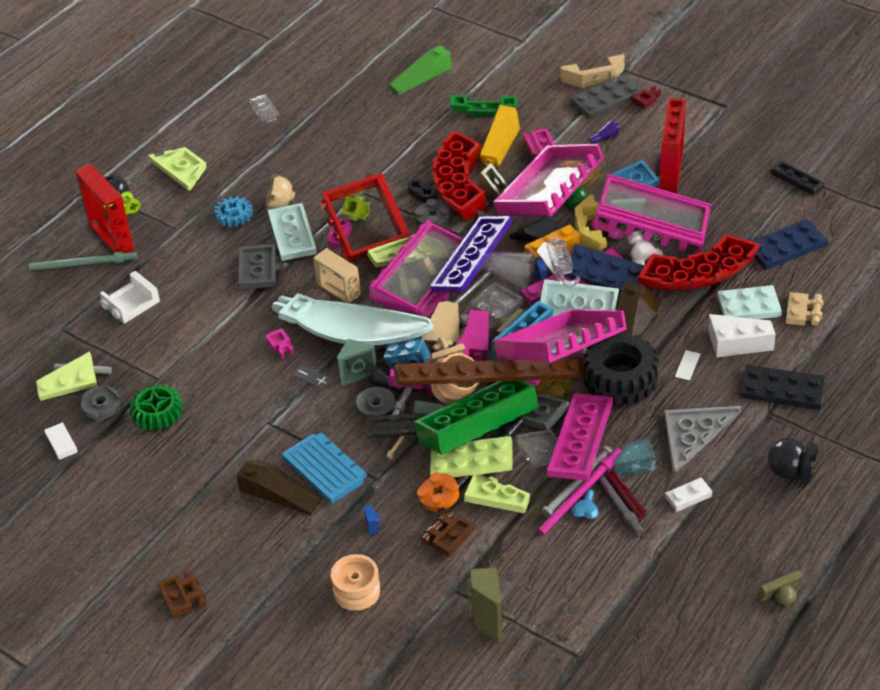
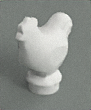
M635 231L631 236L627 237L629 244L633 246L630 252L633 262L645 266V262L649 260L652 253L663 255L662 250L655 248L652 243L643 240L644 235L640 231Z

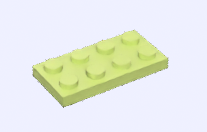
M511 436L469 441L467 444L456 447L449 453L442 455L431 450L430 475L439 472L441 475L461 477L513 470Z

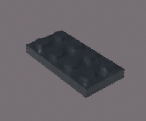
M746 364L740 398L820 410L825 376Z

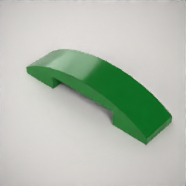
M450 95V108L467 115L496 116L500 105L518 109L517 96H500V101H467V95Z

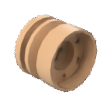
M459 353L451 354L443 360V362L474 361L471 357ZM479 382L431 384L435 397L440 402L450 405L472 394Z

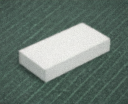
M63 422L44 430L59 460L78 452Z

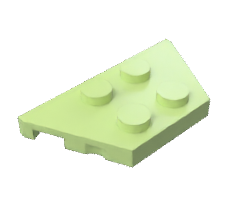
M186 147L165 151V155L154 157V154L149 155L150 162L188 191L192 189L207 168L206 162Z

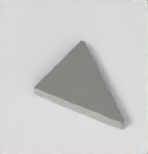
M741 406L664 410L672 472L676 473L735 419L741 413Z

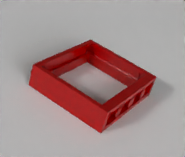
M669 98L661 143L659 189L677 194L684 149L686 99Z
M92 164L75 170L88 225L114 253H130L134 251L122 196ZM103 204L105 205V208H106L107 217H106V214H105V210H104Z
M382 173L322 193L320 200L321 208L323 211H326L328 224L333 226L335 240L340 242L341 253L344 258H347L348 262L366 257L370 249L410 236ZM376 187L397 236L352 252L331 202Z

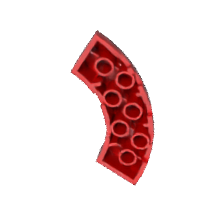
M454 131L443 141L442 147L437 150L436 158L433 161V178L437 191L447 206L462 218L470 220L477 215L478 211H483L486 208L485 191L480 189L469 178L473 168L481 161V144Z
M725 234L718 243L712 246L710 251L688 255L685 259H677V256H663L652 253L638 276V283L648 288L672 291L708 287L730 278L747 266L758 252L760 244Z

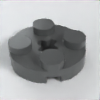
M428 199L426 203L421 204L415 209L416 223L418 226L424 225L429 219L431 220L430 222L443 228L450 222V208L444 203L437 202L436 199Z
M98 386L86 391L82 396L81 402L83 414L90 419H94L95 422H102L121 409L119 394L114 388L106 386L107 389H101Z

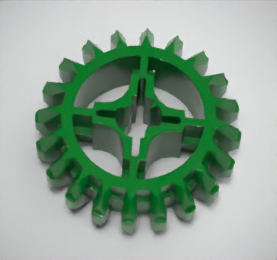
M152 384V387H145L143 391L138 390V394L133 395L129 411L132 420L138 427H143L144 430L150 428L151 431L155 428L161 430L162 427L168 428L169 424L175 425V420H180L183 402L180 394L174 388H169L168 385L163 387L161 384L155 387Z

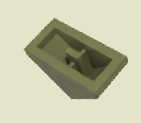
M492 163L488 164L479 173L480 189L485 191V195L496 199L509 186Z

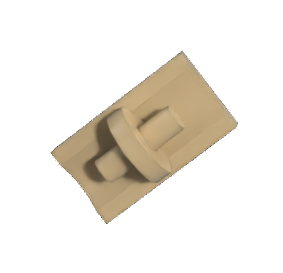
M439 337L438 344L433 345L434 351L440 349V351L431 353L430 357H427L428 363L443 362L451 354H463L462 351L465 350L464 343L448 348V346L453 345L452 340L446 341L444 337Z

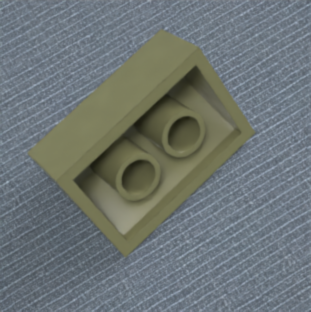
M497 567L471 569V579H467L469 619H474V627L497 643H503L501 598Z

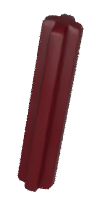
M608 472L606 479L629 510L634 512L638 519L644 517L646 510L617 472Z

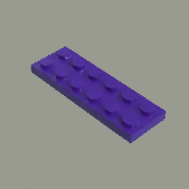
M480 216L430 285L432 292L464 293L512 224L511 217Z

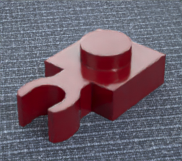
M652 86L649 91L643 89L632 96V102L645 109L655 103L656 98L661 96V89L656 91V86Z

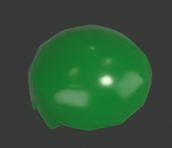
M579 186L563 203V206L575 210V207L588 197L585 188Z

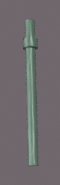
M115 252L113 255L30 263L29 270L106 262L123 263L125 260L138 259L137 252Z

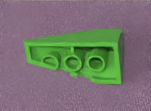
M441 45L428 51L389 84L390 88L400 95L452 69L451 53Z

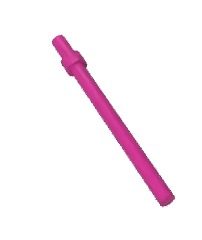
M616 448L608 457H604L599 463L600 466L589 476L588 481H584L540 526L538 532L541 535H545L600 476L614 466V462L623 452Z

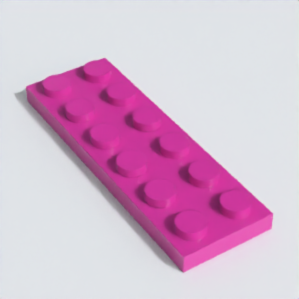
M574 393L547 468V477L588 481L611 412L613 397Z

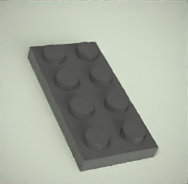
M623 74L570 97V103L590 120L631 102L632 96L643 89L626 74Z

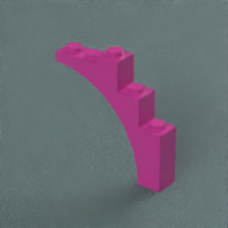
M469 310L464 334L456 344L464 343L465 350L462 351L463 354L475 361H480L487 357L489 311ZM390 369L388 386L396 388L411 387L418 390L427 389V396L435 397L431 384L397 386L394 371Z

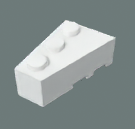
M709 314L708 332L716 357L774 351L775 331L770 320Z

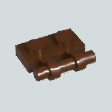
M450 511L440 515L436 520L437 522L432 527H428L425 530V534L421 537L422 542L425 544L433 540L432 547L448 557L475 531V524L459 515L452 520L454 516Z
M191 571L184 574L185 579L182 580L179 579L178 575H174L157 582L172 618L193 611L192 603L194 602L200 608L207 605L206 595L203 590H200L198 586L199 581L196 576H193ZM185 589H191L192 592L186 594Z

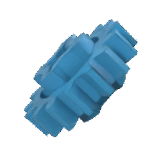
M230 196L229 200L224 198L223 202H218V206L214 207L215 219H217V223L221 222L222 226L228 224V227L232 225L238 227V224L244 225V221L249 222V217L253 216L252 205L244 197L239 199V196L233 199Z

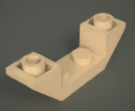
M622 54L608 57V66L580 71L577 64L562 66L561 82L579 88H587L605 83L622 73L625 56Z

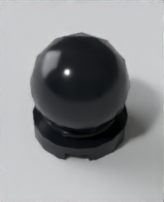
M782 438L775 442L768 451L769 468L775 475L783 479H793L799 476L801 483L810 484L813 475L811 461L816 462L818 444L810 442L808 447H805L800 441L793 438Z

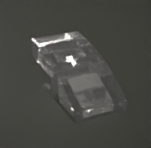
M265 94L250 99L254 111L260 115L264 124L279 119L278 111Z

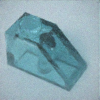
M650 439L631 441L614 460V471L619 476L655 470L656 456Z

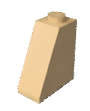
M450 301L439 302L430 319L434 328L429 333L421 336L428 350L433 351V345L438 344L439 337H444L446 341L452 340L453 345L448 346V348L455 346L459 341L458 303Z

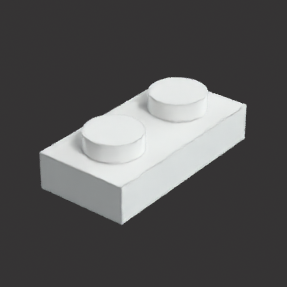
M699 478L666 492L665 498L673 509L678 512L712 497V490L702 478Z

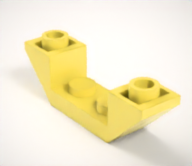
M589 195L575 207L576 231L580 234L581 246L604 252V248H607L606 237H602L601 230L589 231V227L585 226L588 220L595 218L598 208V202H595L594 195Z

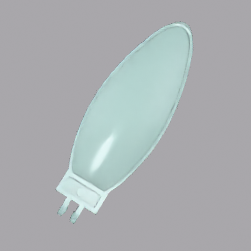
M299 293L293 298L282 295L271 306L274 312L279 314V319L293 324L297 323L316 336L343 344L346 343L347 339L372 345L396 343L423 336L434 328L432 321L427 317L372 306L314 300Z

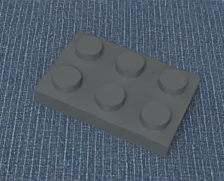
M275 244L239 247V289L276 286Z

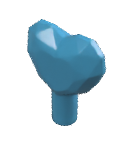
M587 490L584 500L577 502L572 507L571 513L574 516L586 517L588 519H594L598 516V508L592 502L594 492Z

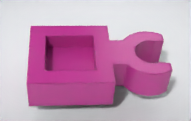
M282 328L265 335L266 342L274 352L279 350V356L282 359L285 358L284 352H290L291 355L294 354L291 341Z

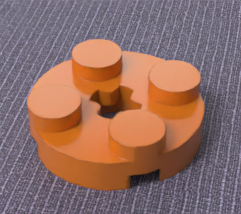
M435 472L423 482L417 490V494L425 509L438 511L437 508L444 507V509H447L458 500L459 487L452 476L441 475V473Z

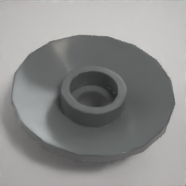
M383 387L367 388L356 399L357 409L368 417L384 416L395 405L393 393Z

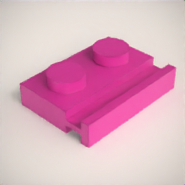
M547 128L531 131V134L523 133L525 143L533 159L547 145H555Z

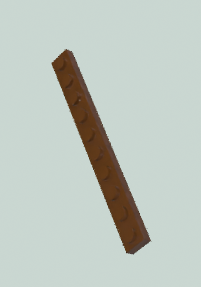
M579 357L560 358L550 363H546V361L492 360L395 364L393 367L397 386L582 378L584 375Z

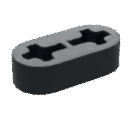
M413 179L408 182V192L423 203H426L428 199H436L435 189L419 179Z

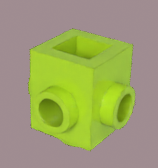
M355 195L354 198L347 196L341 213L349 215L348 219L354 221L359 219L365 220L370 212V203L365 202V198Z

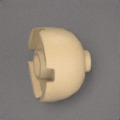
M273 174L270 184L273 185L268 189L266 209L269 210L288 206L289 202H293L295 197L290 181L282 176Z

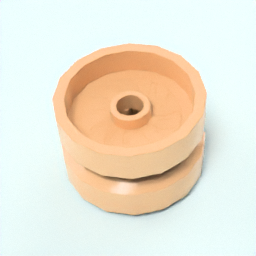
M352 554L342 557L334 564L331 569L332 589L334 598L341 607L348 610H363L369 608L377 601L380 596V581L378 568L372 559L364 555Z

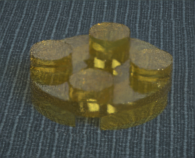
M571 378L541 380L538 385H535L536 394L539 393L554 398L563 396L564 399L572 390Z

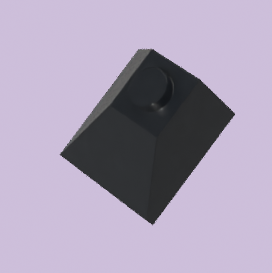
M552 215L551 217L537 220L509 234V236L513 239L533 242L560 228Z

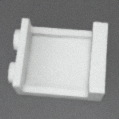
M136 271L129 274L131 283L109 296L104 291L100 293L101 306L105 310L110 311L115 319H119L124 324L160 302L157 288Z

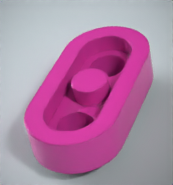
M598 220L597 226L593 227L595 231L608 232L607 236L618 240L619 237L623 238L625 233L617 228L613 231L609 230L608 224Z
M340 219V225L348 239L352 232L351 222ZM332 227L327 236L328 245L332 248H340L341 244L335 240Z

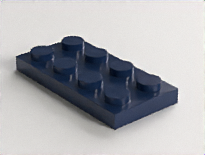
M808 219L752 240V242L760 244L754 258L765 270L828 246V240Z
M575 244L563 276L574 280H582L593 286L619 289V294H621L623 282L639 284L638 276L643 270L644 265Z

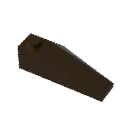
M623 282L617 311H624L627 330L620 332V334H625L626 332L631 333L632 336H640L644 330L648 329L649 323L658 315L660 300L642 284Z
M261 460L246 461L236 475L239 491L308 515H312L321 501L317 495L279 467Z

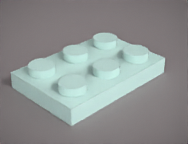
M773 285L717 292L723 316L764 319L781 317L782 315Z

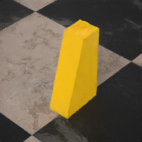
M499 106L480 154L482 164L487 166L492 163L494 167L499 168L520 129L516 108Z

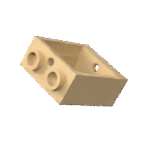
M327 248L313 258L318 286L345 303H350L361 295L358 267Z

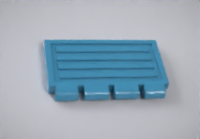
M313 433L282 453V459L330 504H334L364 484V479L367 477V473L334 443H331L323 433L317 435Z

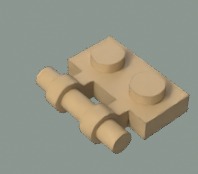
M790 292L786 324L805 326L806 321H811L812 325H818L822 318V295L815 294L814 299L810 300L808 299L809 294Z

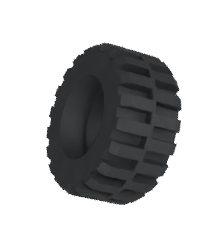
M626 332L625 334L617 333L588 346L583 360V378L587 390L592 395L613 397L615 405L621 406V404L625 403L631 405L635 401L637 403L642 401L643 397L646 398L651 394L658 381L659 359L655 348L650 346L651 344L647 340H642V337L638 335L632 336L631 333ZM623 365L631 367L633 370L616 372L608 368Z

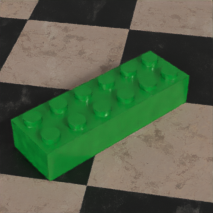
M523 380L495 382L414 421L418 441L420 444L441 455L447 454L452 449L463 446L475 438H480L483 434L496 430L499 426L512 422L515 418L528 414L531 410L538 408L535 386Z

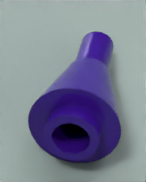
M609 120L596 135L589 138L590 142L594 144L601 139L619 135V125L615 121Z

